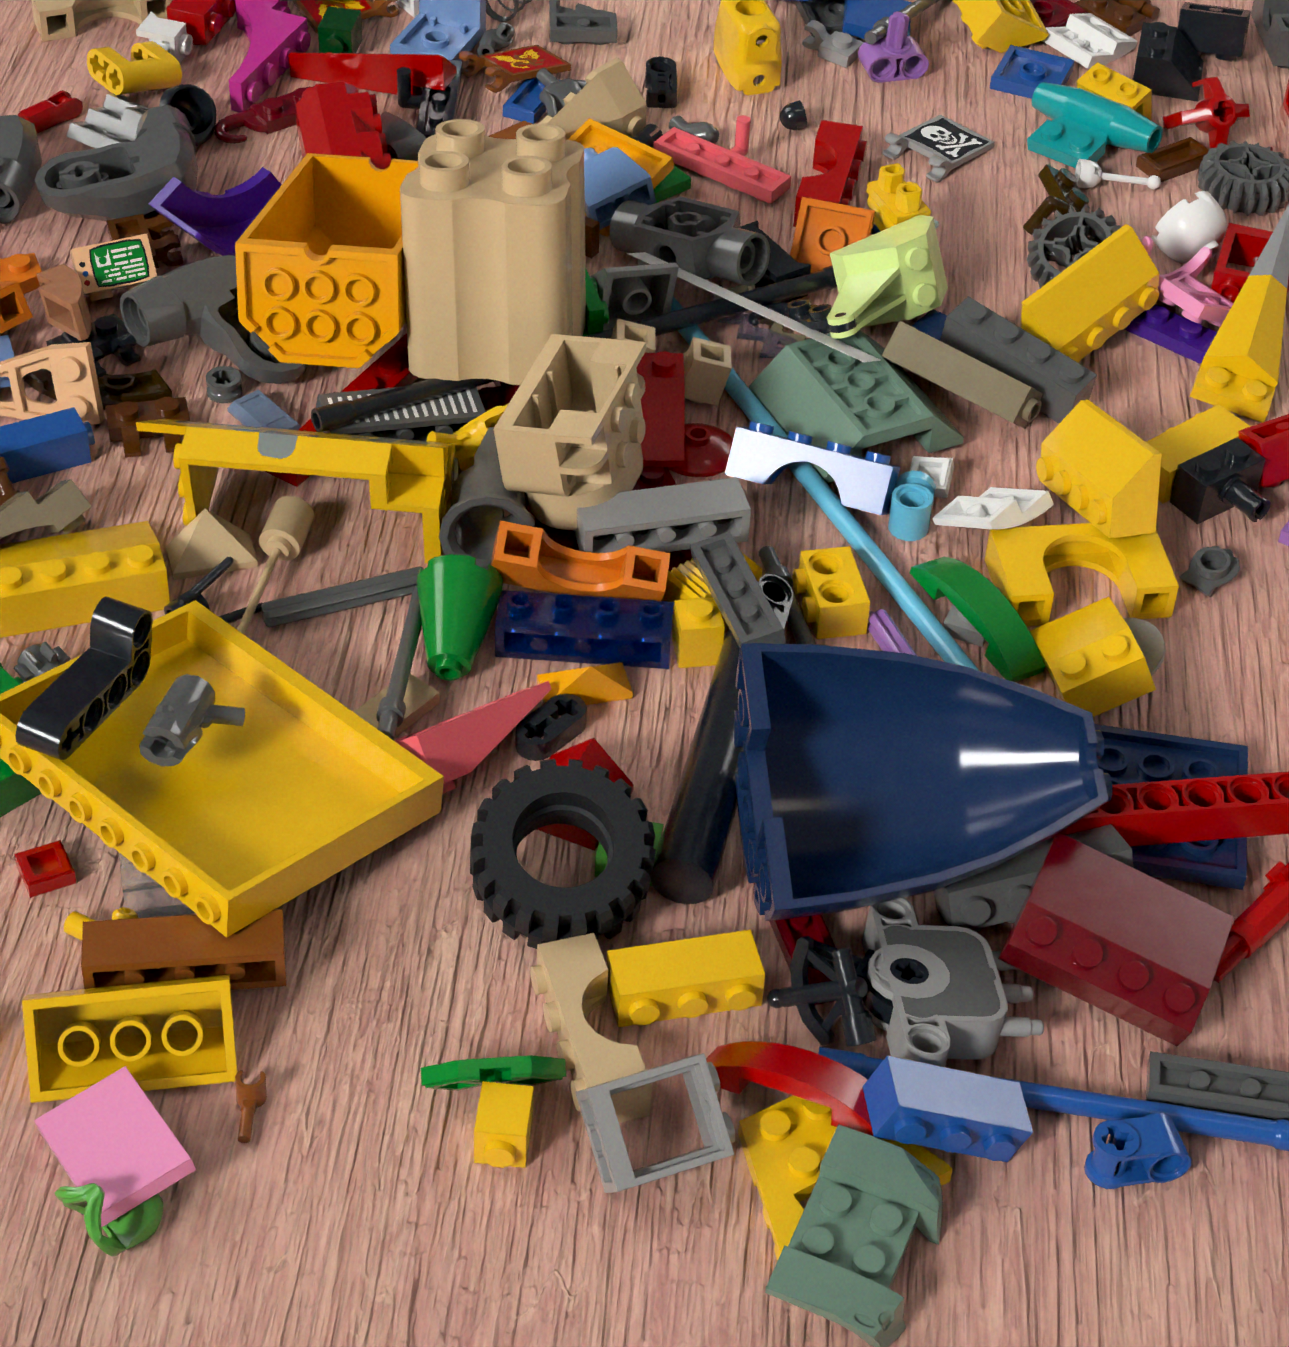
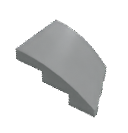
M107 94L103 107L89 108L85 122L70 123L66 136L93 148L135 141L140 117L149 108L144 105L128 102L127 96L123 94Z

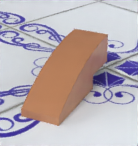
M61 264L37 273L40 285L38 288L48 323L80 341L87 339L91 332L92 319L82 283L76 272L67 265Z

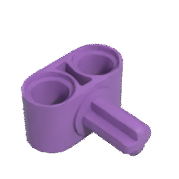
M900 11L894 12L889 17L887 36L874 44L864 42L859 48L858 58L871 80L882 83L918 79L927 71L929 60L916 39L907 36L909 16Z

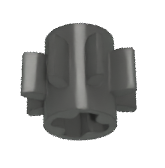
M43 642L42 645L36 644L26 648L20 654L14 670L21 676L20 679L26 682L70 661L71 658L60 646L52 649L47 642Z

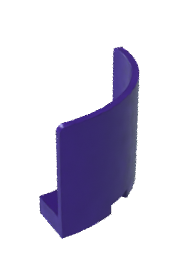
M262 167L244 183L225 190V194L212 195L209 192L193 190L173 176L152 199L149 205L215 253L222 256L232 255L236 257V241L282 184L269 170Z

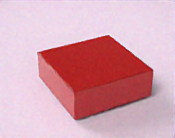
M61 840L14 854L16 866L30 898L76 884L75 871Z

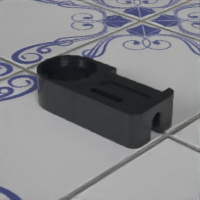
M653 57L646 62L645 88H647V107L675 108L677 106L676 63L668 57Z

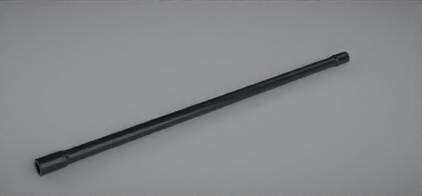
M829 266L818 272L738 293V295L765 306L823 289L837 288L833 266ZM720 298L634 323L654 327L656 337L745 312L749 309L725 298ZM614 328L583 337L610 339ZM427 379L362 398L343 400L311 410V420L317 432H324L352 424L356 420L492 383L497 380L466 379L452 381Z

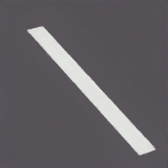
M646 252L627 253L648 264L668 263ZM681 268L678 269L677 277L862 362L881 361L874 356L817 330H812L793 319Z

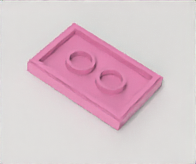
M126 1066L34 1120L39 1132L75 1187L95 1183L103 1189L105 1197L101 1213V1227L196 1170L190 1156Z

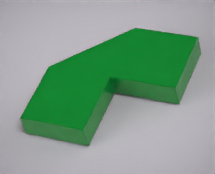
M532 1055L455 1060L421 1068L422 1086L431 1089L455 1091L481 1086L482 1081L532 1086L562 1080L563 1077H566L565 1059Z

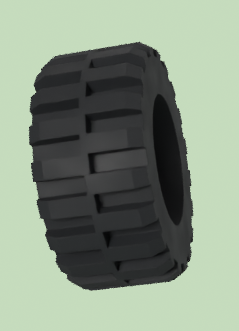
M555 759L540 761V769L534 771L531 770L530 766L525 765L514 771L512 783L507 779L499 781L492 788V799L485 798L477 811V822L473 823L470 847V874L473 875L472 887L476 899L484 900V913L492 923L499 920L503 921L502 932L513 940L517 939L520 934L528 937V947L537 949V944L590 933L595 934L597 941L601 934H604L607 939H612L622 932L624 920L632 922L640 911L641 901L646 899L656 849L653 848L655 841L653 823L646 821L648 810L641 798L630 799L632 787L623 779H618L615 783L609 780L610 771L596 765L594 770L591 771L582 768L583 761L569 759L568 766H556ZM553 824L572 825L587 831L600 842L607 854V865L599 876L585 884L567 888L554 887L534 879L523 869L517 860V847L528 834L538 828Z

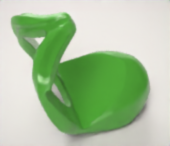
M91 1183L80 1187L63 1186L55 1192V1196L63 1202L65 1207L84 1215L86 1230L90 1238L103 1252L113 1257L151 1237L156 1232L163 1214L162 1198L159 1194H156L101 1228V1213L105 1193L99 1185ZM102 1229L106 1232L108 1237L102 1235Z

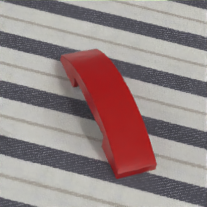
M743 1041L721 1045L706 1058V1061L711 1062L716 1068L721 1089L740 1094L750 1082H754L832 1108L831 1126L837 1127L840 1124L873 1136L862 1087L868 1079L841 1063L795 1046L763 1041Z

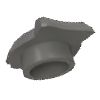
M1218 546L1203 547L1193 556L1189 569L1179 577L1183 582L1197 588L1205 596L1210 597L1215 588L1230 582L1236 577L1240 571L1239 560L1233 556L1231 549H1221Z

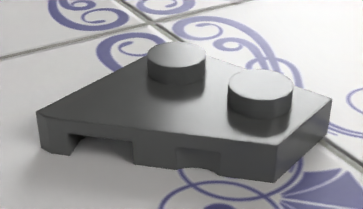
M549 0L550 42H559L566 45L573 44L574 42H591L596 45L617 43L616 13L596 10L579 3L574 10L560 6V0Z

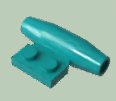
M1042 82L1036 87L1032 96L1033 108L1051 118L1052 121L1047 119L1027 138L1028 150L1075 169L1079 159L1097 162L1105 154L1107 144L1152 153L1161 142L1163 135L1161 126L1124 104L1087 90Z

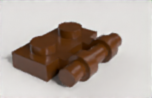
M1079 0L1075 2V4L1088 11V13L1095 15L1128 36H1132L1142 30L1146 17L1155 20L1160 12L1158 7L1151 5V0Z

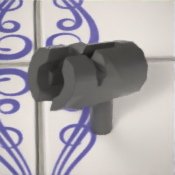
M185 674L177 677L161 703L156 707L155 714H153L142 733L145 737L139 745L140 753L149 762L160 766L171 767L177 765L183 760L189 750L198 743L203 735L202 728H207L212 723L243 726L245 708L214 705L216 702L215 691L209 682L196 675Z

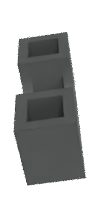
M1254 0L1251 16L1272 65L1280 68H1289V0Z

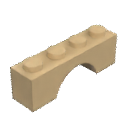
M31 0L34 23L42 42L76 37L82 26L101 18H125L141 24L152 11L156 17L167 19L166 7L173 0Z
M590 933L537 944V965L530 967L532 986L536 995H544L546 1003L543 1005L546 1026L550 1033L557 1032L560 1040L557 1042L558 1058L565 1059L566 1071H571L574 1079L571 1081L572 1098L577 1111H580L576 1091L644 1071L646 1067L637 1045L609 1040L598 1034L586 1021V1017L590 1012L607 1001L608 968L595 934ZM652 1083L611 1095L619 1123L650 1116Z

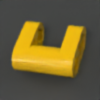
M153 41L134 44L131 49V61H128L110 47L91 49L87 55V67L90 75L115 95L171 88L179 85L182 80V70L179 61Z

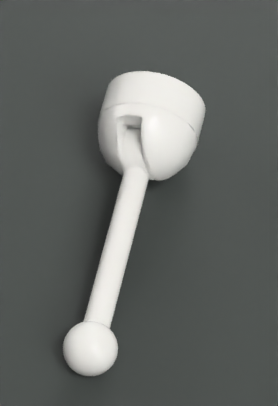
M1079 159L1075 169L1078 188H1093L1101 180L1147 185L1152 190L1159 188L1161 185V180L1156 175L1143 178L1103 173L1097 162Z

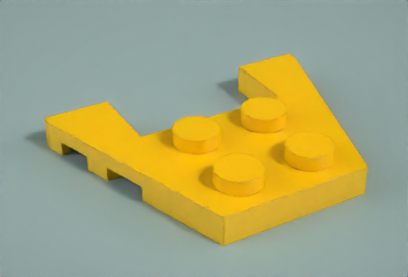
M794 1095L740 1120L738 1135L754 1187L757 1186L763 1204V1216L767 1229L770 1228L775 1243L774 1252L777 1261L784 1245L788 1246L804 1211L799 1202L810 1197L819 1177L821 1162L837 1128L831 1126L832 1108ZM880 1138L903 1148L939 1177L941 1186L950 1182L953 1169L948 1163L924 1147Z

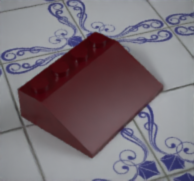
M1059 833L1054 836L998 959L1160 1039L1178 1046L1192 1033L1208 996L1234 916Z

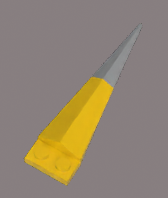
M1289 204L1204 355L1189 396L1214 406L1220 404L1228 411L1261 423L1265 421L1279 378L1289 276Z

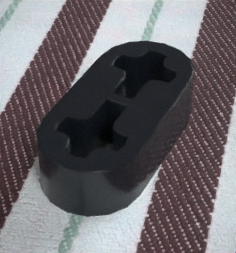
M559 694L545 702L517 725L515 734L517 753L521 757L533 761L544 760L556 753L585 729L587 712L585 702L573 694Z

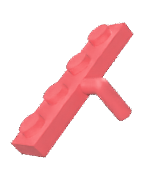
M745 115L737 117L735 146L730 150L676 127H673L654 141L653 148L673 157L674 164L723 183L729 188L751 195L759 201L771 204L789 190L791 186L790 175L745 157L749 149L751 118Z

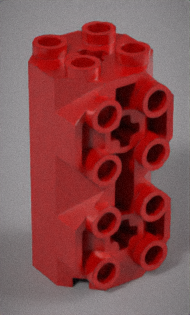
M345 82L316 84L313 87H308L302 93V98L296 103V122L303 158L307 153L370 157L372 164L378 169H386L390 166L391 156L390 153H387L385 133H382L381 115L377 113L375 94L369 95V92L359 93L355 86Z

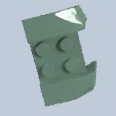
M838 1124L821 1162L818 1180L789 1245H784L766 1286L765 1293L845 1327L872 1347H889L906 1329L903 1320L904 1297L892 1291L891 1287L915 1228L917 1227L930 1242L939 1245L943 1196L939 1177L903 1148Z

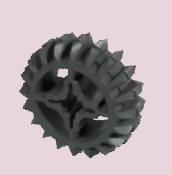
M1230 141L1229 145L1221 143L1218 144L1217 148H1210L1208 154L1204 155L1199 167L1198 187L1202 191H1208L1223 210H1233L1234 214L1236 212H1243L1247 216L1250 213L1262 216L1265 211L1275 213L1277 208H1284L1285 203L1289 201V159L1284 158V154L1281 152H1273L1272 147L1265 148L1260 146L1259 143L1255 145L1248 144L1247 141L1241 144Z
M1070 204L1067 214L1062 215L1061 212L1056 210L1053 221L1043 218V229H1034V240L1029 241L1027 247L1029 251L1027 263L1029 268H1031L1032 279L1038 282L1039 288L1061 273V271L1052 267L1049 261L1057 262L1058 265L1068 268L1098 245V242L1090 241L1088 235L1104 241L1121 228L1120 225H1117L1116 219L1112 215L1105 217L1104 211L1101 208H1098L1091 214L1090 207L1086 204L1081 212H1076L1075 208Z

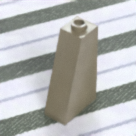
M899 321L882 354V357L1023 429L1026 428L1028 422H1032L1037 417L1040 411V399L1043 395L1041 392L902 321Z

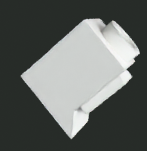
M151 11L136 29L137 36L149 38V41L156 42L172 54L179 63L192 50L193 38L187 34L186 23L158 18Z

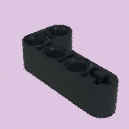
M105 596L97 604L91 619L90 648L22 713L15 735L18 745L60 760L67 759L145 679L151 660L152 613L146 609Z

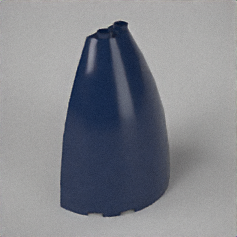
M747 643L740 646L736 673V687L739 689L738 710H734V744L736 748L743 747L744 752H739L738 773H735L737 806L747 878L749 883H755L754 904L759 915H765V921L843 912L935 891L1009 861L1049 840L1106 802L1111 801L1112 781L1110 775L1103 773V769H1099L1097 759H1101L1104 753L1103 735L1100 730H1095L1093 715L1089 711L1033 688L973 668L907 653L813 644Z

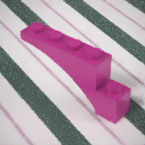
M235 0L237 29L245 32L250 42V47L241 66L229 79L232 111L242 112L247 110L249 106L258 101L260 96L271 85L275 84L276 80L290 68L288 57L290 52L305 53L308 50L311 36L308 33L307 18L291 14L288 1Z

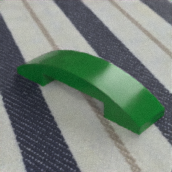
M945 556L911 567L910 574L933 600L946 596L989 643L984 656L1006 680L1018 682L1044 672L1045 663L1024 621L1007 598L981 573L959 560Z

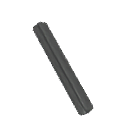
M418 566L267 601L261 605L262 617L267 627H275L411 595L414 587L417 585L418 571L420 568L422 570L424 568Z

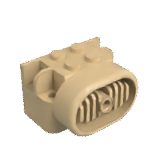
M551 334L493 430L504 487L509 491L526 492L530 512L544 525L562 530H576L577 508L595 506L610 500L619 492L633 490L643 469L641 443L645 436V420L643 419L641 398L646 387L645 380L637 373L636 367L647 350L646 342Z

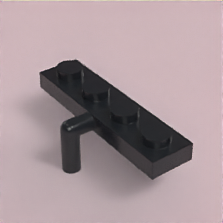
M449 60L457 67V74L445 91L423 87L422 95L411 94V70L407 67L397 69L398 105L402 108L420 109L416 129L426 138L436 134L435 129L438 124L456 118L462 77V61Z

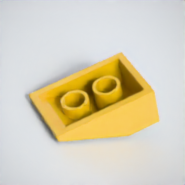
M1109 596L1030 630L1062 701L1091 712L1093 717L1156 690L1146 659L1129 626Z

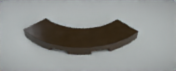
M40 369L23 377V380L32 388L45 396L57 400L52 373L49 370ZM156 369L135 374H106L103 379L97 378L103 410H105L107 405H116L125 401L143 402L158 400L162 397H172V390Z

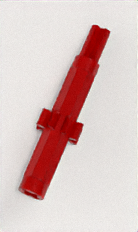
M1279 861L1265 875L1269 880L1263 887L1265 891L1234 920L1213 981L1219 983L1243 959L1249 958L1289 921V863L1285 865Z

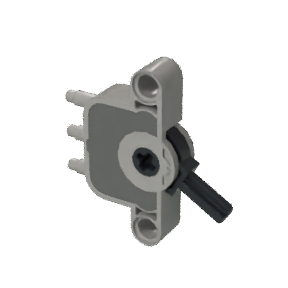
M906 898L870 905L862 939L865 956L860 958L852 954L856 975L864 978L867 983V994L862 997L864 1010L869 1011V1015H871L873 1024L876 1027L887 1031L886 1039L891 1056L945 1067L947 1059H982L992 1055L998 1047L1000 1036L1029 1037L1030 1035L1040 1036L1043 1034L1044 1023L1040 1019L1006 1016L1008 1011L1007 1003L1030 1002L1033 999V989L1030 986L1001 983L998 971L1018 968L999 960L998 957L1001 951H991L988 942L979 933L957 926L918 925L914 908ZM813 939V950L834 967L831 951L837 948ZM809 962L808 967L820 971L816 966Z

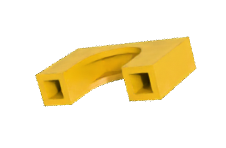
M1091 523L989 530L985 563L991 581L1012 604L1026 626H1041L1049 623L1054 591L1047 573L1067 566L1090 568L1109 577L1119 588L1130 618L1154 619L1172 617L1179 585L1157 530L1156 533L1111 539Z

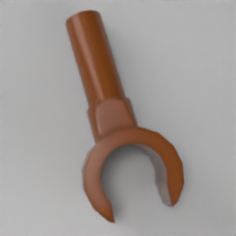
M243 1070L237 1072L235 1076L236 1102L241 1106L238 1141L241 1143L250 1142L254 1113L256 1108L262 1106L267 1099L266 1076L263 1071L260 1072V1080L250 1085L244 1084Z

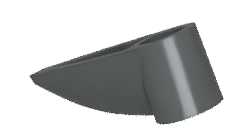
M383 112L381 114L382 133H385L387 153H390L391 160L418 161V152L426 137L401 118L389 112Z

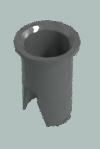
M489 427L474 455L473 466L462 471L458 459L454 458L451 508L442 518L439 539L445 555L454 554L476 558V565L487 570L488 564L491 565L493 547L500 520L536 527L534 518L527 511L526 492L509 491L504 487L494 427ZM503 509L507 510L511 514L504 517Z

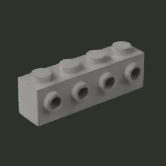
M738 477L619 492L604 503L591 507L577 508V529L573 530L579 550L591 553L613 552L628 545L661 552L690 549V544L729 531L736 543L747 542L749 539L751 508Z

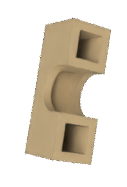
M622 319L616 320L610 339L646 342L647 350L645 352L656 353L654 327ZM696 337L692 338L689 349L684 353L686 399L698 404L707 403L718 406L732 369L731 346Z

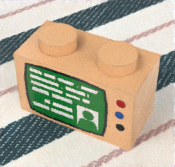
M147 234L70 250L74 271L80 278L85 296L89 295L91 302L112 298V290L127 287L129 291L157 276Z

